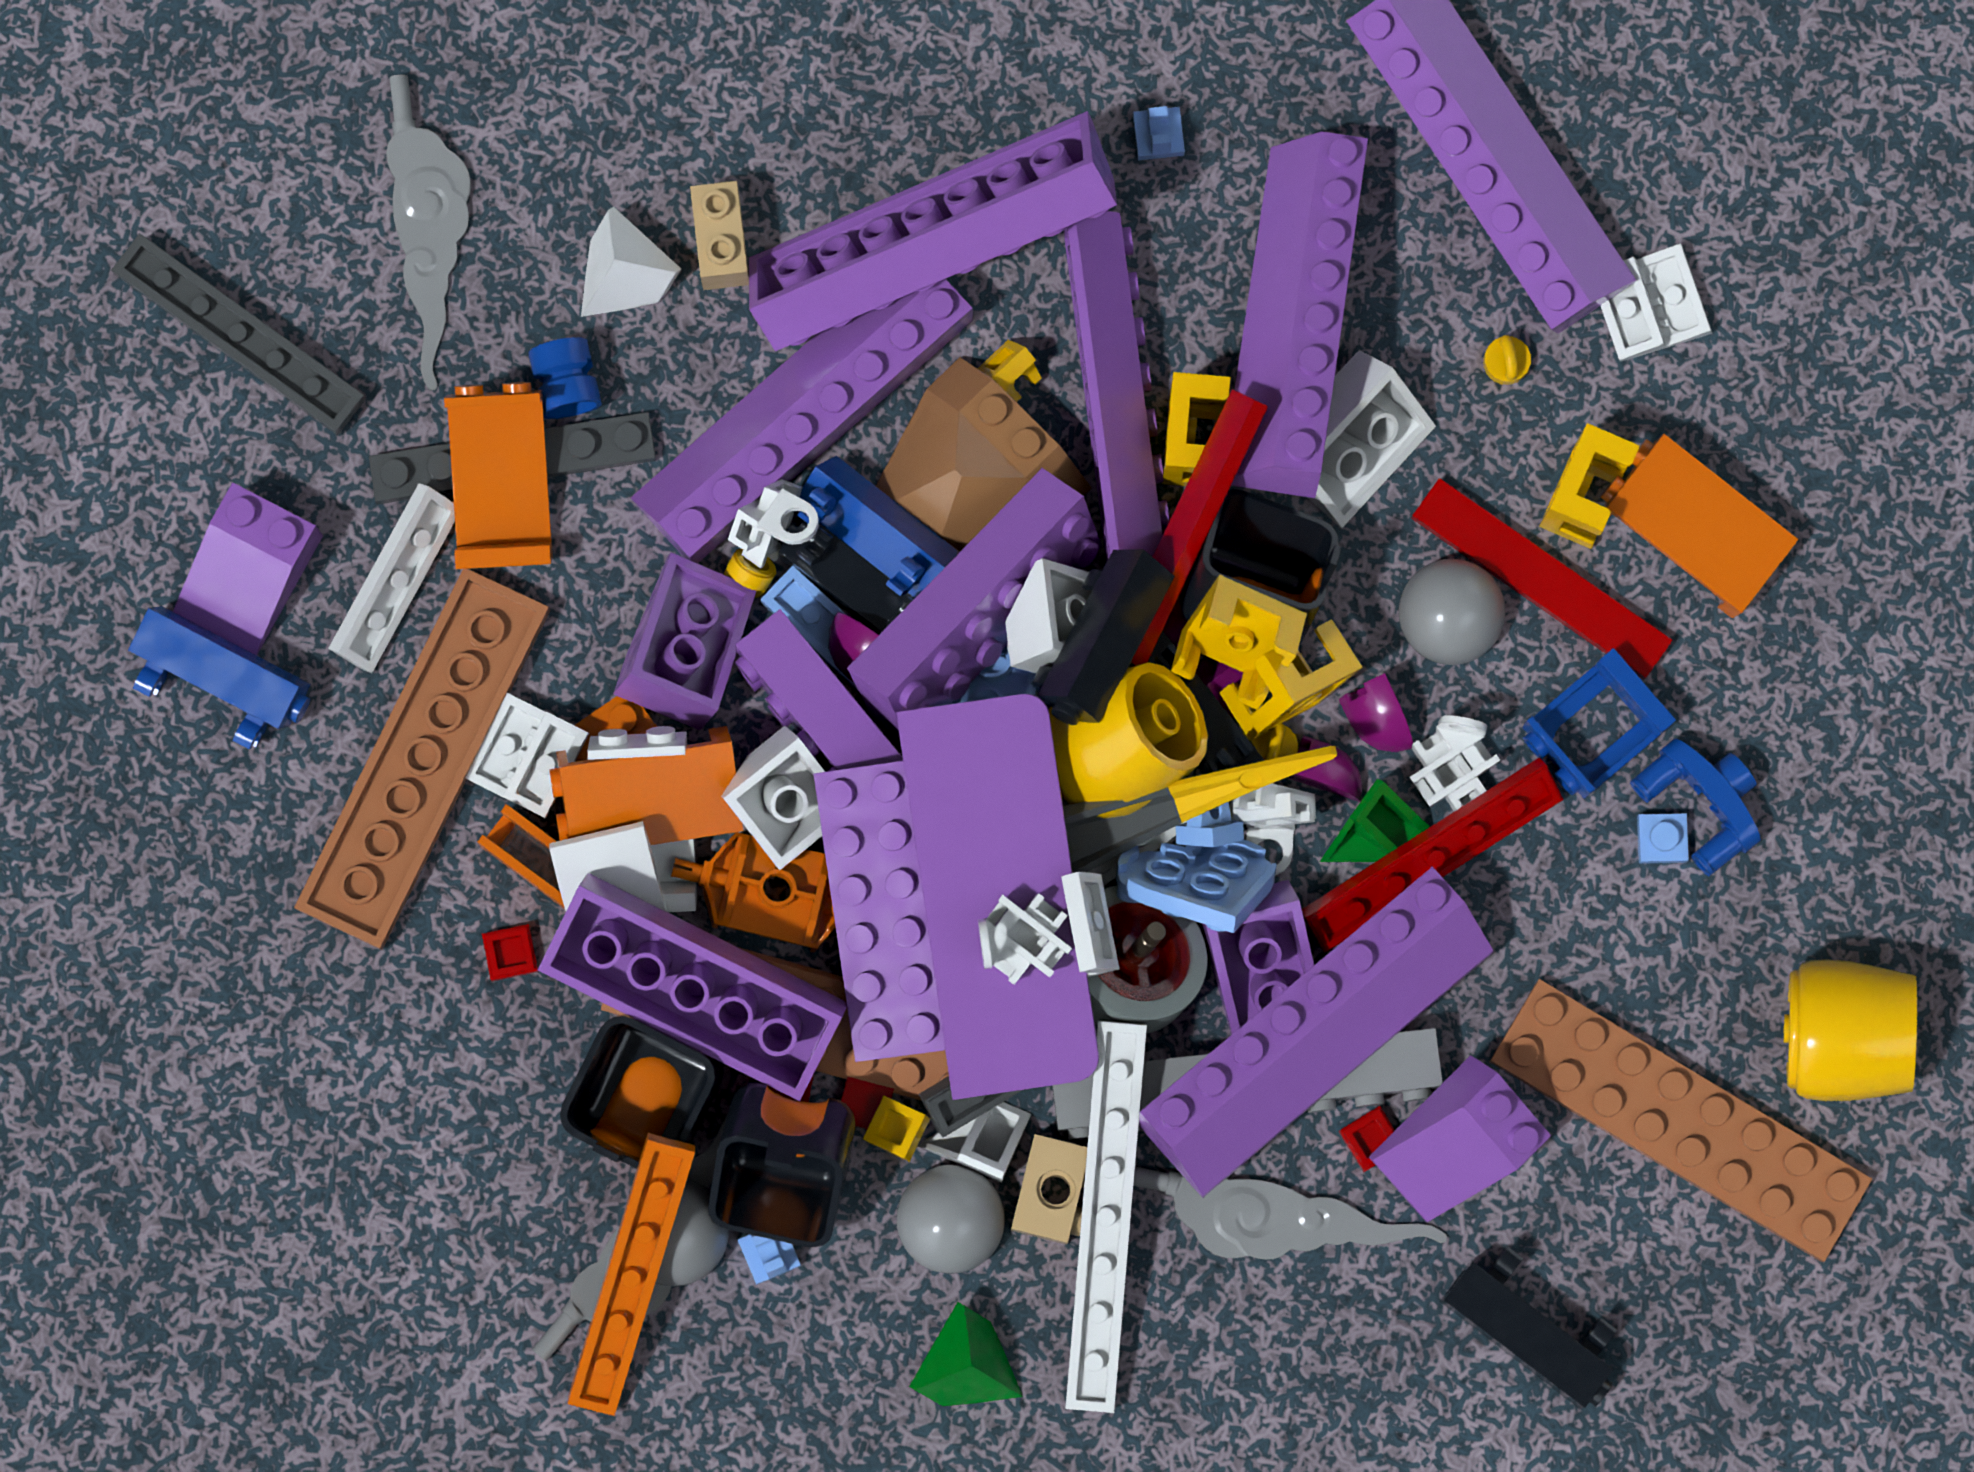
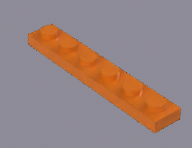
M650 1133L647 1134L568 1395L569 1405L615 1416L695 1155V1145Z

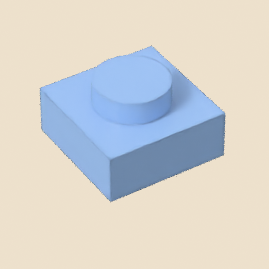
M1687 813L1639 814L1637 816L1639 863H1687L1689 861Z

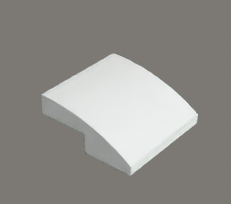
M1681 243L1639 259L1631 257L1623 260L1637 281L1601 305L1620 362L1713 333Z
M506 693L466 779L537 815L547 818L557 798H553L549 769L558 768L556 752L566 750L568 763L575 762L590 733Z
M643 821L549 843L565 911H567L578 886L587 873H590L668 912L656 873L655 858Z

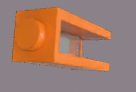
M506 804L500 811L503 816L488 836L482 835L477 843L482 849L565 909L549 849V843L557 841Z

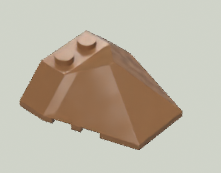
M961 357L926 389L876 485L877 488L959 552L1041 468L1083 496L1092 489L1061 446L999 384Z

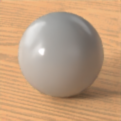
M1442 559L1424 566L1408 581L1399 602V622L1408 643L1426 659L1445 665L1464 664L1484 655L1499 638L1505 621L1504 597L1494 578L1480 566L1461 559Z
M941 1165L921 1173L907 1186L901 1196L897 1209V1230L904 1248L920 1265L939 1273H962L981 1265L994 1253L1003 1235L1005 1212L997 1190L982 1174L960 1165Z
M691 1179L686 1181L655 1282L660 1285L683 1286L699 1281L718 1265L727 1247L729 1230L717 1225L709 1216L708 1205L711 1191L704 1185Z

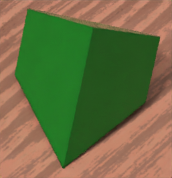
M1376 779L1320 862H1376L1430 826L1385 782Z
M957 1302L909 1387L941 1406L974 1404L1023 1397L992 1323L970 1308Z

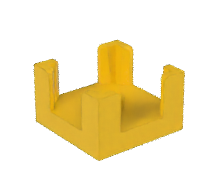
M1173 372L1163 468L1164 482L1162 484L1187 485L1205 445L1195 444L1197 418L1218 420L1229 396L1230 377Z
M1587 423L1575 443L1539 527L1592 549L1597 535L1600 536L1611 513L1608 508L1584 498L1593 477L1597 476L1610 483L1617 475L1622 478L1627 467L1632 465L1640 445Z
M1219 575L1182 629L1171 672L1191 680L1195 676L1200 654L1243 672L1237 700L1258 710L1266 699L1269 689L1256 670L1254 662L1263 654L1274 649L1276 653L1282 655L1281 664L1289 667L1297 655L1307 613Z
M1332 619L1319 625L1314 631L1333 662L1312 672L1302 654L1297 651L1294 660L1289 667L1281 664L1282 655L1276 653L1273 649L1263 654L1254 662L1256 670L1273 695L1258 710L1237 700L1240 686L1238 683L1233 682L1219 692L1250 741L1270 731L1277 725L1283 724L1315 707L1363 668Z

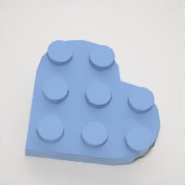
M1248 840L1217 847L1190 845L1184 847L1161 843L1160 851H1145L1139 853L1137 845L1123 852L1119 858L1116 872L1118 884L1117 897L1124 902L1142 903L1159 909L1171 917H1184L1206 924L1208 928L1215 931L1234 933L1270 893L1275 882L1277 865L1276 863L1271 864L1265 859L1266 849Z

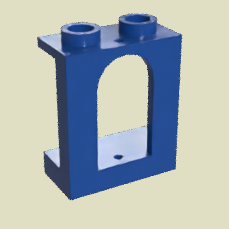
M1613 648L1582 677L1534 717H1530L1525 722L1522 728L1526 731L1527 735L1523 737V740L1538 758L1543 759L1547 756L1558 768L1554 775L1560 785L1570 795L1578 792L1585 799L1665 732L1676 719ZM1607 686H1610L1640 721L1592 762L1584 766H1575L1554 742L1555 732Z

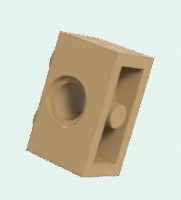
M737 181L690 186L703 290L749 285L748 263Z
M1034 1134L1011 1231L1066 1245L1070 1235L1080 1236L1082 1207H1078L1077 1203L1081 1187L1084 1188L1087 1147ZM1054 1177L1063 1179L1068 1184L1070 1190L1067 1200L1061 1204L1047 1202L1041 1192L1042 1185L1046 1180Z

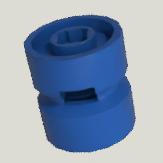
M582 337L562 338L540 344L528 352L533 376L539 379L540 382H543V385L538 390H542L544 418L562 419L591 412L602 405L596 377L587 374L593 367L587 339Z

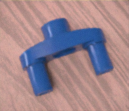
M1673 739L1659 750L1660 757L1630 781L1633 790L1646 803L1651 801L1678 778L1686 780L1698 795L1703 793L1712 803L1709 808L1722 822V830L1691 855L1697 867L1708 877L1739 852L1747 853L1761 841L1758 828L1741 800L1757 783L1748 768L1732 753L1726 754L1717 763L1712 765L1688 744L1679 739Z

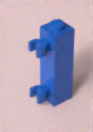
M834 456L815 466L802 488L799 498L815 508L819 523L890 579L886 585L900 597L909 593L916 598L959 553L957 549L838 456ZM799 511L798 516L806 523H809V517L804 512Z
M163 606L148 608L128 651L147 660L133 686V689L148 697H151L152 694L157 696L167 678V673L170 672L245 711L247 715L238 727L233 741L247 749H251L252 746L255 748L258 746L266 731L267 724L277 729L289 727L292 721L297 724L304 716L310 703V698L306 696L311 685L310 683Z

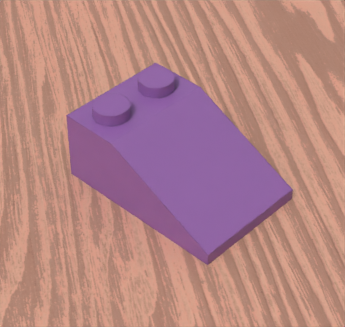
M232 482L209 523L173 612L258 655L323 537L322 533L316 525Z
M670 552L628 649L613 694L701 730L719 709L737 653L735 644L742 638L756 591L740 585L733 578Z
M1289 880L1274 883L1270 893L1234 933L1215 931L1208 928L1206 924L1201 923L1231 1035L1314 966L1300 901Z
M1470 1055L1369 1158L1426 1222H1429L1518 1170L1551 1135L1498 1072Z

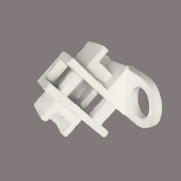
M781 479L764 487L760 499L738 509L728 540L743 549L741 555L760 569L765 566L767 557L774 562L778 560L779 550L782 548L781 543L778 542L779 540L791 545L802 544L809 541L816 534L819 527V518L815 508L799 498L802 486ZM794 511L804 512L809 517L808 526L799 533H789L786 531L790 526Z
M1444 715L1438 721L1434 735L1422 743L1418 740L1412 744V750L1424 768L1410 776V779L1430 808L1446 799L1453 811H1456L1487 791L1478 777L1500 761L1497 754L1492 757L1481 742L1486 734L1487 724L1466 717ZM1461 754H1463V756L1465 757V759L1467 760V762L1469 763V765L1471 766V768H1472L1473 770L1470 769V767L1468 766V764L1466 763V761L1463 759V757L1461 756ZM1424 778L1426 779V781L1428 782V784L1430 785V787L1432 788V790L1435 792V795L1433 794V792L1431 791V789L1429 788V786H1428L1427 783L1425 782Z
M1271 783L1231 800L1230 813L1232 820L1243 821V824H1247L1246 840L1258 845L1260 842L1270 839L1280 844L1283 849V857L1280 863L1277 864L1275 876L1284 872L1291 862L1295 824L1315 822L1316 804L1315 794Z
M1039 893L1034 896L1024 911L1002 895L998 900L999 903L989 916L984 919H978L984 969H991L994 965L1009 977L1008 981L1014 985L1030 964H1033L1048 977H1051L1054 973L1052 968L1064 953L1069 954L1072 950L1068 944L1054 934L1068 915L1063 911L1058 912L1044 901V897Z

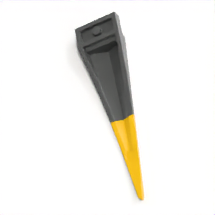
M1336 746L1323 747L1181 779L1167 788L1129 802H1124L1123 800L1083 801L1063 806L1073 873H1087L1123 852L1226 802L1330 761L1337 756ZM1151 800L1141 809L1126 816L1106 819L1097 817L1099 814Z

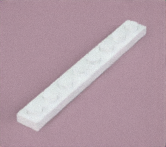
M1098 1020L1097 1044L1099 1063L1093 1075L1066 1409L1114 1413L1147 1029V1024Z

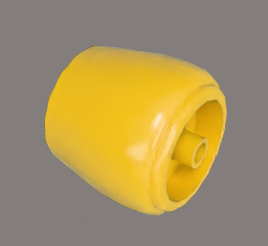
M1147 662L1128 668L1110 699L1100 723L1078 721L1077 725H1069L1054 717L1051 713L1052 707L1049 708L1061 795L1068 804L1083 801L1123 800L1124 802L1135 800L1167 788L1176 781L1184 779L1199 766L1206 754L1208 733L1203 712L1194 694L1182 679L1162 665ZM1151 800L1099 814L1097 817L1106 819L1126 816L1141 809Z
M1829 959L1810 960L1802 963L1798 970L1790 972L1788 991L1790 1008L1789 1014H1784L1783 1043H1789L1788 1062L1786 1063L1788 1087L1796 1089L1799 1096L1819 1101H1852L1913 1092L1917 1041V981L1915 975L1852 961Z

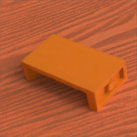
M531 382L503 383V392L484 393L482 384L454 386L455 394L445 396L444 406L448 410L457 545L454 550L455 569L551 564L553 556L542 390H531Z
M1661 435L1653 443L1645 439L1640 445L1632 463L1635 467L1625 480L1617 475L1600 498L1607 502L1604 507L1610 510V516L1612 514L1719 597L1722 600L1718 605L1720 610L1731 618L1740 615L1799 539L1667 435Z
M727 726L708 729L710 742L687 745L685 755L593 759L568 763L566 750L557 751L558 768L549 769L553 798L562 796L565 813L556 814L559 840L641 821L644 822L650 845L744 831L743 823L721 797L736 774L732 740Z

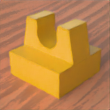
M1009 339L977 368L991 377L1016 402L1022 398L1014 387L1015 380L1023 375L1025 379L1033 384L1042 379L1034 364L1036 359L1025 346Z
M883 1096L863 1140L910 1162L931 1118Z

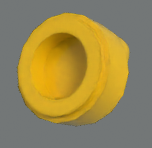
M1503 335L1495 339L1488 346L1483 357V367L1486 374L1493 381L1501 385H1511L1519 382L1526 376L1531 365V354L1528 346L1522 340L1509 335Z
M737 549L727 564L724 575L733 578L737 583L748 589L755 590V598H758L766 592L776 575L775 565L767 557L765 566L760 569L741 555L743 549Z
M1282 723L1251 740L1265 761L1297 754L1298 752L1296 735L1289 727Z

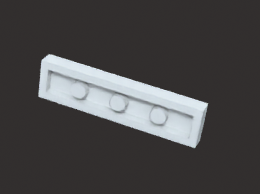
M420 483L417 485L328 648L329 650L367 672L372 673L455 522L454 502L429 486Z

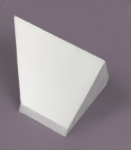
M615 207L607 211L590 240L581 317L658 303L665 297L681 271V268Z
M1002 1102L944 1138L939 1133H936L917 1146L1002 1183L1031 1114Z

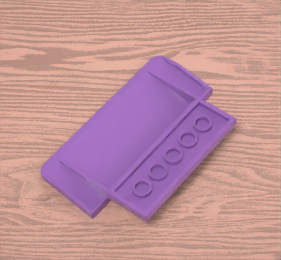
M1018 694L896 712L903 761L813 774L855 1062L945 1050L952 1100L1072 1083L1088 1078L1098 1066L1099 1050L1088 976L1086 972L1079 971L1061 876L1071 874L1073 871L1050 713L1047 705L1035 695ZM1039 893L1044 897L1043 900L1058 912L1063 911L1068 915L1054 934L1068 944L1072 950L1069 954L1064 953L1052 968L1054 973L1051 977H1048L1033 964H1030L1014 985L1008 981L1009 977L994 965L991 969H984L978 919L987 918L999 903L998 900L1002 895L1024 911L1034 896Z

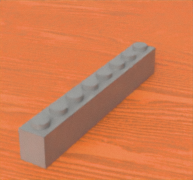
M1436 1028L1399 1032L1308 1109V1113L1336 1110V1101L1355 1099L1356 1107L1384 1104L1383 1095L1400 1093L1403 1094L1404 1102L1426 1100L1432 1094L1431 1090L1437 1089L1442 1084ZM1208 1054L1144 1061L1140 1111ZM1094 1072L1082 1081L1052 1085L1057 1133L1068 1132V1140L1088 1139ZM1138 1124V1133L1144 1132Z

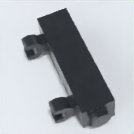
M794 521L786 531L789 533H799L808 526V523L803 521L799 524L797 521ZM819 524L816 534L809 541L802 544L791 545L780 540L778 541L783 546L779 550L781 561L789 567L793 565L821 592L878 635L915 599L909 593L900 597L886 585L890 579L821 524Z
M1144 549L1113 550L1103 571L1098 569L1090 570L1082 588L1092 590L1055 663L1052 667L1040 666L1031 683L1034 687H1042L1037 696L1052 707L1051 713L1054 717L1066 724L1077 725L1078 721L1100 723L1110 699L1128 669L1175 577Z
M1164 631L1161 632L1148 662L1165 666L1171 671L1177 647ZM1130 663V665H1129L1128 668L1133 667V666H1137V665H1135V664H1133V663ZM1195 673L1194 678L1191 680L1179 676L1194 694L1205 719L1208 733L1207 750L1197 767L1202 774L1265 761L1197 673Z
M1509 1247L1502 1250L1487 1272L1473 1261L1468 1263L1440 1302L1579 1409L1586 1408L1589 1402L1596 1407L1613 1385L1607 1378L1614 1370L1597 1356L1614 1336L1617 1329L1604 1319H1597L1582 1342L1579 1343L1504 1285L1523 1260L1520 1255Z

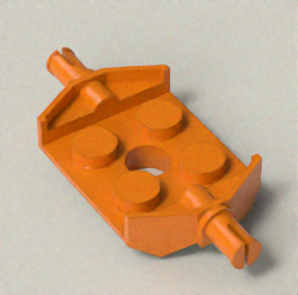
M736 832L710 861L705 860L703 864L675 857L671 877L696 882L698 886H702L712 928L717 929L719 925L808 947L811 948L810 952L814 953L836 929L824 853L806 849L779 870L753 836ZM772 877L783 878L790 886V896L780 902L769 899L763 889L764 882Z

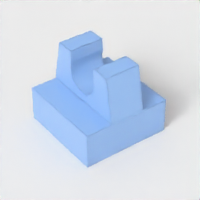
M1153 107L1144 111L1133 112L1138 160L1184 156L1185 149L1180 107Z
M1229 802L1187 820V823L1176 826V844L1217 847L1244 840L1243 821L1232 820Z
M750 1234L738 1239L756 1285L801 1266L791 1243Z

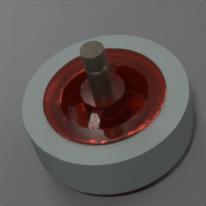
M1117 886L1106 888L1104 892L1119 969L1088 977L1094 1023L1098 1025V1020L1147 1024L1146 1034L1160 1030L1169 1025L1193 1001L1203 985L1207 971V950L1202 933L1197 923L1184 917H1171L1159 909L1142 903L1124 902L1117 897Z

